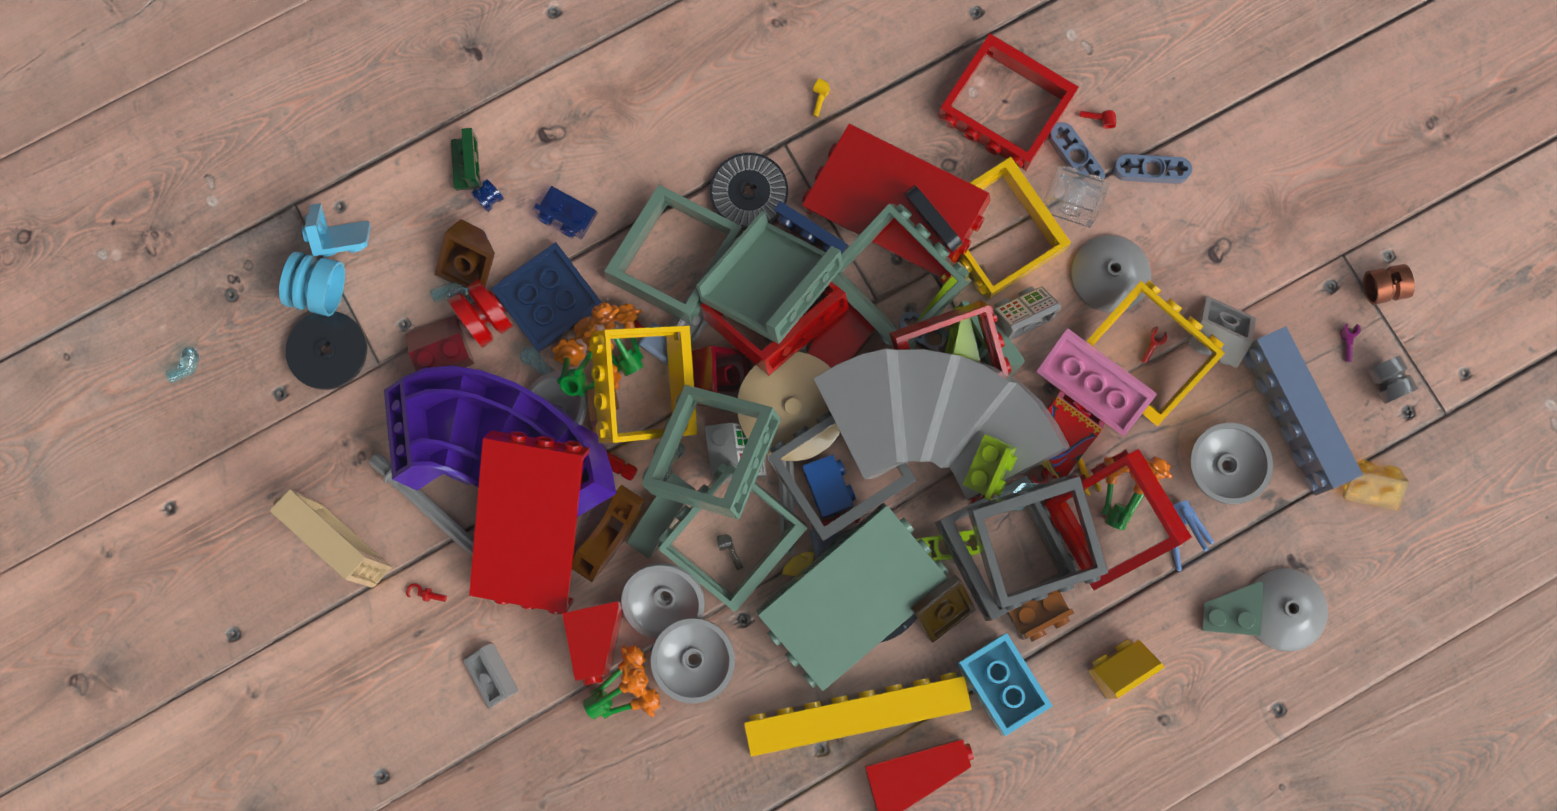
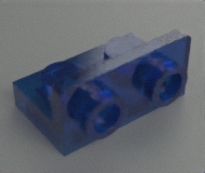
M553 186L550 187L540 205L536 203L533 207L540 222L547 226H551V224L560 228L559 231L571 239L576 236L582 240L598 214L594 208Z

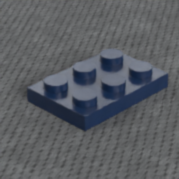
M782 201L774 209L780 225L791 232L794 229L798 230L802 236L801 238L812 246L818 243L822 246L824 252H827L833 246L841 250V254L849 247L848 244Z

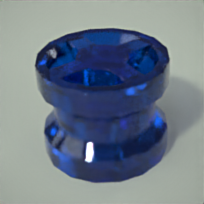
M488 179L482 182L481 188L474 189L471 192L476 201L488 213L496 202L504 200L502 194Z

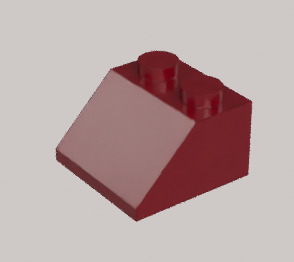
M456 315L405 334L408 352L415 371L442 366L466 368L475 364Z
M708 346L691 351L694 387L738 398L741 384L751 370V360L737 349ZM697 403V404H696V405H698V406L712 407V406H708V405H704V404H700V403Z

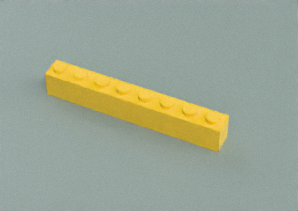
M956 672L940 675L941 681L930 683L929 678L913 681L914 687L903 689L902 684L886 687V693L876 695L875 689L859 692L858 699L849 701L847 695L831 698L832 704L821 706L820 701L804 704L805 710L797 712L793 711V707L776 710L777 716L766 718L765 713L749 716L750 721L744 723L751 757L972 710L965 677H957Z

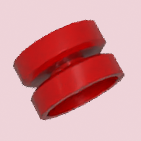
M477 278L467 285V291L473 298V303L470 304L465 296L459 292L447 299V301L478 344L484 348L493 341V335L486 326L488 323H491L500 334H504L513 325L503 313L505 310L491 291L488 292Z

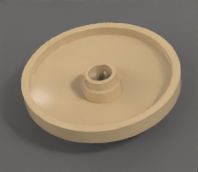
M797 352L769 376L755 365L743 380L738 398L773 407L781 418L769 449L781 441L787 444L794 440L793 434L804 426L811 429L818 424L817 418L830 411L814 378L831 368L817 357ZM737 413L742 431L747 439H749L757 418ZM834 424L781 458V460L800 461L820 454L838 437L840 430L837 424ZM768 450L766 454L769 456L770 454H772L770 450Z

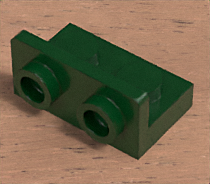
M472 128L461 129L462 138L451 140L453 183L456 191L481 188L478 138Z

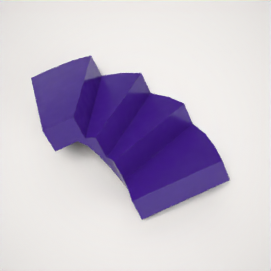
M458 366L423 368L402 377L384 389L392 480L416 491L443 474L466 485H474L479 488L483 438L493 430L505 433L519 431L526 433L527 437L533 438L548 436L556 442L576 441L584 447H590V453L583 461L578 516L616 494L612 468L603 444L599 443L598 435L575 422L561 407L516 382L483 370Z

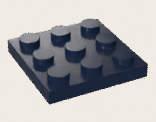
M557 242L491 288L538 353L572 330L581 319L590 317L592 309L602 303Z

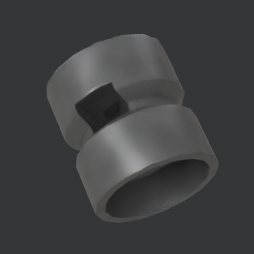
M1401 355L1367 370L1373 383L1380 385L1378 392L1384 404L1418 389L1413 377L1406 375L1405 372L1408 368Z

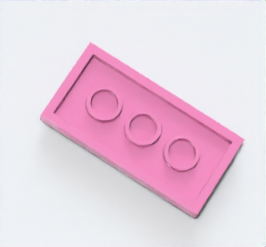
M1070 329L1063 333L1036 371L1123 437L1157 395L1156 392Z

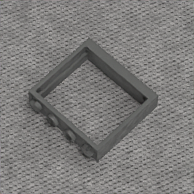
M830 411L817 418L818 424L811 429L804 426L793 434L794 440L787 444L781 441L769 450L772 454L767 457L769 463L821 542L917 480L906 463L897 466L896 468L902 477L824 527L784 466L781 458L836 424Z
M1070 474L967 508L995 603L1001 608L1005 607L1006 610L1015 609L1022 605V601L1032 599V601L1047 598L1050 592L1056 590L1058 592H1066L1074 589V584L1083 581L1085 584L1099 581L1101 575L1108 573L1080 476ZM1071 491L1093 566L1007 594L984 519Z
M1024 476L1007 484L1000 497L1015 490L1018 492L1033 487L1027 476ZM983 497L936 521L935 525L985 621H993L1011 610H1006L1005 607L1001 608L996 605L954 524L955 521L969 515L967 508L989 501ZM1040 501L1026 505L1025 508L1059 573L1042 582L1076 572L1073 556L1066 552L1062 545L1064 540L1058 529L1053 528L1049 520L1051 515L1048 508L1044 504L1041 505ZM1032 599L1022 601L1021 604H1024Z

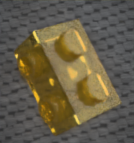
M1359 460L1357 464L1363 476L1346 483L1342 495L1343 498L1348 501L1399 511L1409 483L1402 470L1391 465H1386L1384 468L1375 466L1374 463L1367 460Z

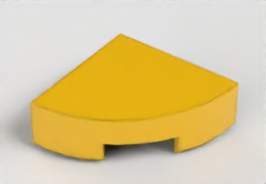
M804 552L794 556L785 565L782 575L796 577L813 562L814 552Z

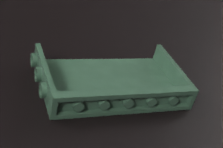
M884 503L880 504L756 610L758 616L770 629L767 633L777 646L782 643L788 650L785 654L795 667L799 664L806 671L803 676L813 688L818 685L824 691L914 614L911 610L912 606L948 580L946 574L949 571L939 559L936 562L932 560L928 555L931 552L928 545L921 538L917 541L911 534L914 529L904 517L899 520Z

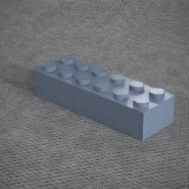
M1285 326L1255 340L1243 358L1244 365L1247 369H1251L1255 377L1254 382L1257 390L1264 394L1268 402L1267 409L1270 415L1276 418L1280 426L1279 432L1282 439L1289 443L1293 451L1292 458L1295 464L1301 467L1308 489L1313 491L1316 496L1363 476L1287 327Z

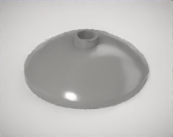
M1117 235L1098 236L1086 242L1075 255L1071 266V281L1077 295L1091 308L1106 313H1112L1141 280L1145 284L1148 280L1151 281V268L1145 253L1131 240ZM1110 266H1117L1119 272H1112ZM1141 292L1126 310L1139 303L1145 294Z
M561 371L547 373L530 385L528 390L561 407L575 422L580 425L583 424L588 408L587 392L583 397L578 394L576 396L565 394L557 383Z
M1221 423L1212 426L1197 438L1190 453V471L1194 482L1206 496L1219 503L1235 505L1256 498L1268 486L1272 476L1273 459L1269 446L1260 434L1243 424ZM1223 462H1227L1230 465L1229 471L1223 469Z
M656 563L640 568L630 576L622 592V609L627 621L636 631L654 640H657L659 635L668 626L677 621L688 618L702 619L705 609V598L698 581L686 570L672 564ZM667 591L670 593V596H665L662 592Z
M1282 568L1268 571L1252 583L1263 582L1261 635L1255 636L1261 643L1279 651H1297L1310 646L1321 636L1328 619V606L1322 589L1310 576L1298 570ZM1289 604L1295 606L1296 611L1294 614L1289 612Z
M699 618L683 619L668 626L657 638L651 653V669L658 686L671 698L685 703L705 702L720 694L730 682L735 667L734 649L728 636L714 623ZM691 654L698 655L699 662L696 664L690 663L689 656Z

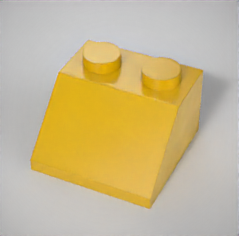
M1128 638L1116 645L1115 649L1117 651L1109 657L1105 653L1093 660L1092 664L1094 667L1088 671L1106 699H1118L1165 667L1140 640H1133L1131 642Z

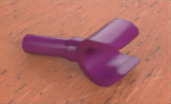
M1348 323L1340 331V336L1345 340L1346 345L1345 362H1352L1354 339L1361 332L1359 324L1354 326L1353 333L1348 331Z

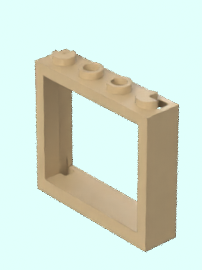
M291 489L280 498L276 497L274 500V506L270 509V512L345 580L374 588L392 568L322 503Z

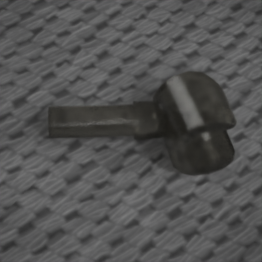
M728 534L717 536L719 551L728 549L736 569L743 568L735 552L732 537Z

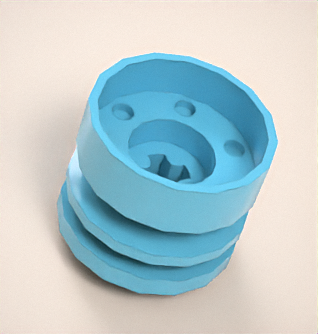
M293 252L284 265L280 279L279 298L281 304L290 308L295 307L298 310L308 307L311 313L328 317L333 315L341 301L344 290V264L341 261L321 258L317 261V258L311 254L305 255L303 252Z

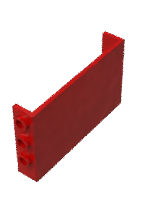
M850 123L838 143H834L828 153V161L825 166H821L815 175L816 182L812 189L806 190L802 198V206L807 214L811 215L814 212L858 236L888 204H896L897 206L901 204L912 214L909 218L916 225L918 223L922 224L931 233L929 238L935 244L939 242L946 248L903 194L913 185H916L963 243L962 246L948 255L954 263H956L960 254L965 255L971 245L969 238L973 231L978 232L984 222L982 215L991 201L989 192ZM895 218L872 241V243L938 276L939 281L943 284L947 277H953Z
M491 430L483 438L469 596L494 600L495 603L501 605L509 603L521 605L522 608L528 610L536 608L547 610L550 614L554 615L568 612L574 601V598L569 597L583 461L590 453V447H584L576 441L556 442L548 436L527 437L526 433L519 431L505 433Z

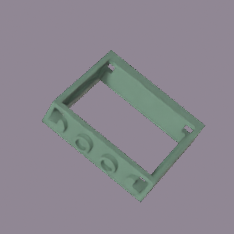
M658 184L604 272L608 282L691 324L694 317L702 313L700 307L702 302L697 287L687 303L684 304L626 274L625 271L667 205L727 235L704 275L711 270L716 260L723 256L731 247L732 242L737 237H740L743 233L742 226Z
M888 204L841 254L843 268L832 280L835 285L846 293L847 300L891 345L889 333L898 330V328L843 272L894 218L957 280L918 322L938 316L972 281L967 276L969 271L960 262L954 263L948 257L950 252L941 243L935 244L929 238L931 233L922 224L918 223L916 225L909 218L912 214L901 204L898 206L896 204ZM916 337L908 339L909 345L915 340Z
M685 385L682 393L676 399V406L671 418L665 424L664 434L660 442L655 446L654 456L649 467L644 471L641 484L652 495L739 520L781 418L773 407ZM697 403L757 418L724 498L663 481Z
M731 460L726 465L721 463L712 473L714 477L712 482L708 486L703 484L697 491L713 496L730 474H734L737 465ZM756 481L752 491L791 524L732 593L672 545L673 541L701 510L700 508L685 505L676 516L678 522L672 529L667 526L658 537L661 541L658 544V549L679 567L689 572L702 586L734 612L738 610L807 529L804 521Z

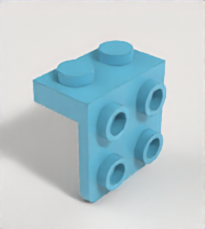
M321 203L310 205L308 215H305L306 224L302 226L304 241L309 242L313 256L322 255L329 257L337 252H358L368 246L371 229L369 221L328 227Z

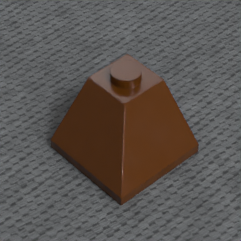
M462 219L445 232L434 275L466 291L467 285L477 278L486 288L495 252L485 231Z

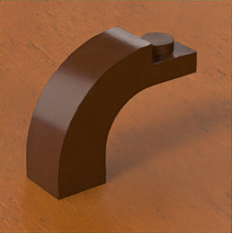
M621 484L616 490V494L613 496L600 523L577 550L573 559L572 570L593 582L629 534L641 513L640 508L644 499Z

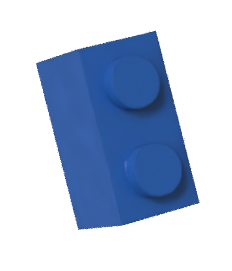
M832 454L802 467L822 520L853 508L852 501L856 500L851 485H845L842 476L846 472L840 459L835 460Z

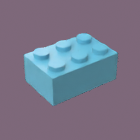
M1007 633L1000 635L956 663L1001 736H1007L1053 707Z

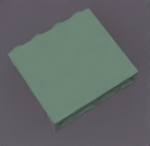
M761 211L755 219L750 221L747 229L740 237H737L732 242L731 247L725 254L716 260L711 270L700 278L696 287L702 303L779 344L843 268L841 250L831 246L827 252H824L769 224L766 213Z

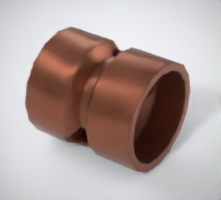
M1406 264L1390 266L1386 270L1384 268L1369 270L1365 272L1363 277L1365 295L1367 300L1373 305L1389 302L1391 298L1395 301L1411 298L1415 291L1413 273Z

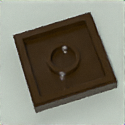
M955 574L911 607L924 633L932 643L976 610L961 580Z

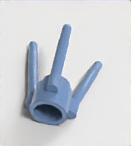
M1188 500L1173 505L1184 525H1189L1203 551H1208L1202 535L1209 544H1213L1214 540L1197 517L1193 506H1190ZM1179 547L1173 549L1176 570L1181 571Z

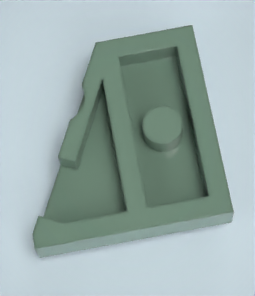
M1263 582L1251 584L1205 602L1203 631L1260 636Z

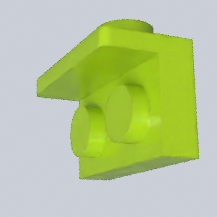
M984 434L962 485L985 495L984 498L989 501L995 498V496L1000 497L1006 485V481L1003 480L1006 471L1011 472L1017 461V456L1014 455L1017 447L989 434Z

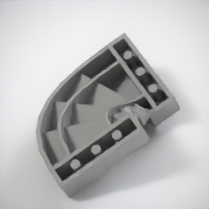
M883 349L861 354L834 366L814 378L864 479L877 478L904 463L930 461L940 468L950 467L966 499L970 500L983 495L962 484L984 434H989L1017 447L1014 453L1017 456V461L1011 472L1006 471L1003 478L1006 482L1071 448L1058 423L1043 402L1022 383L995 367L961 355L925 349Z

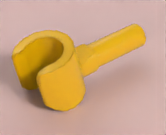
M821 78L817 80L813 87V91L819 94L812 115L814 117H819L823 101L830 92L829 83Z
M1082 458L1077 464L1081 474H1085L1086 478H1088L1090 474ZM1098 482L1094 486L1095 490L1100 493L1101 485ZM1088 489L1084 490L1086 495L1091 496Z

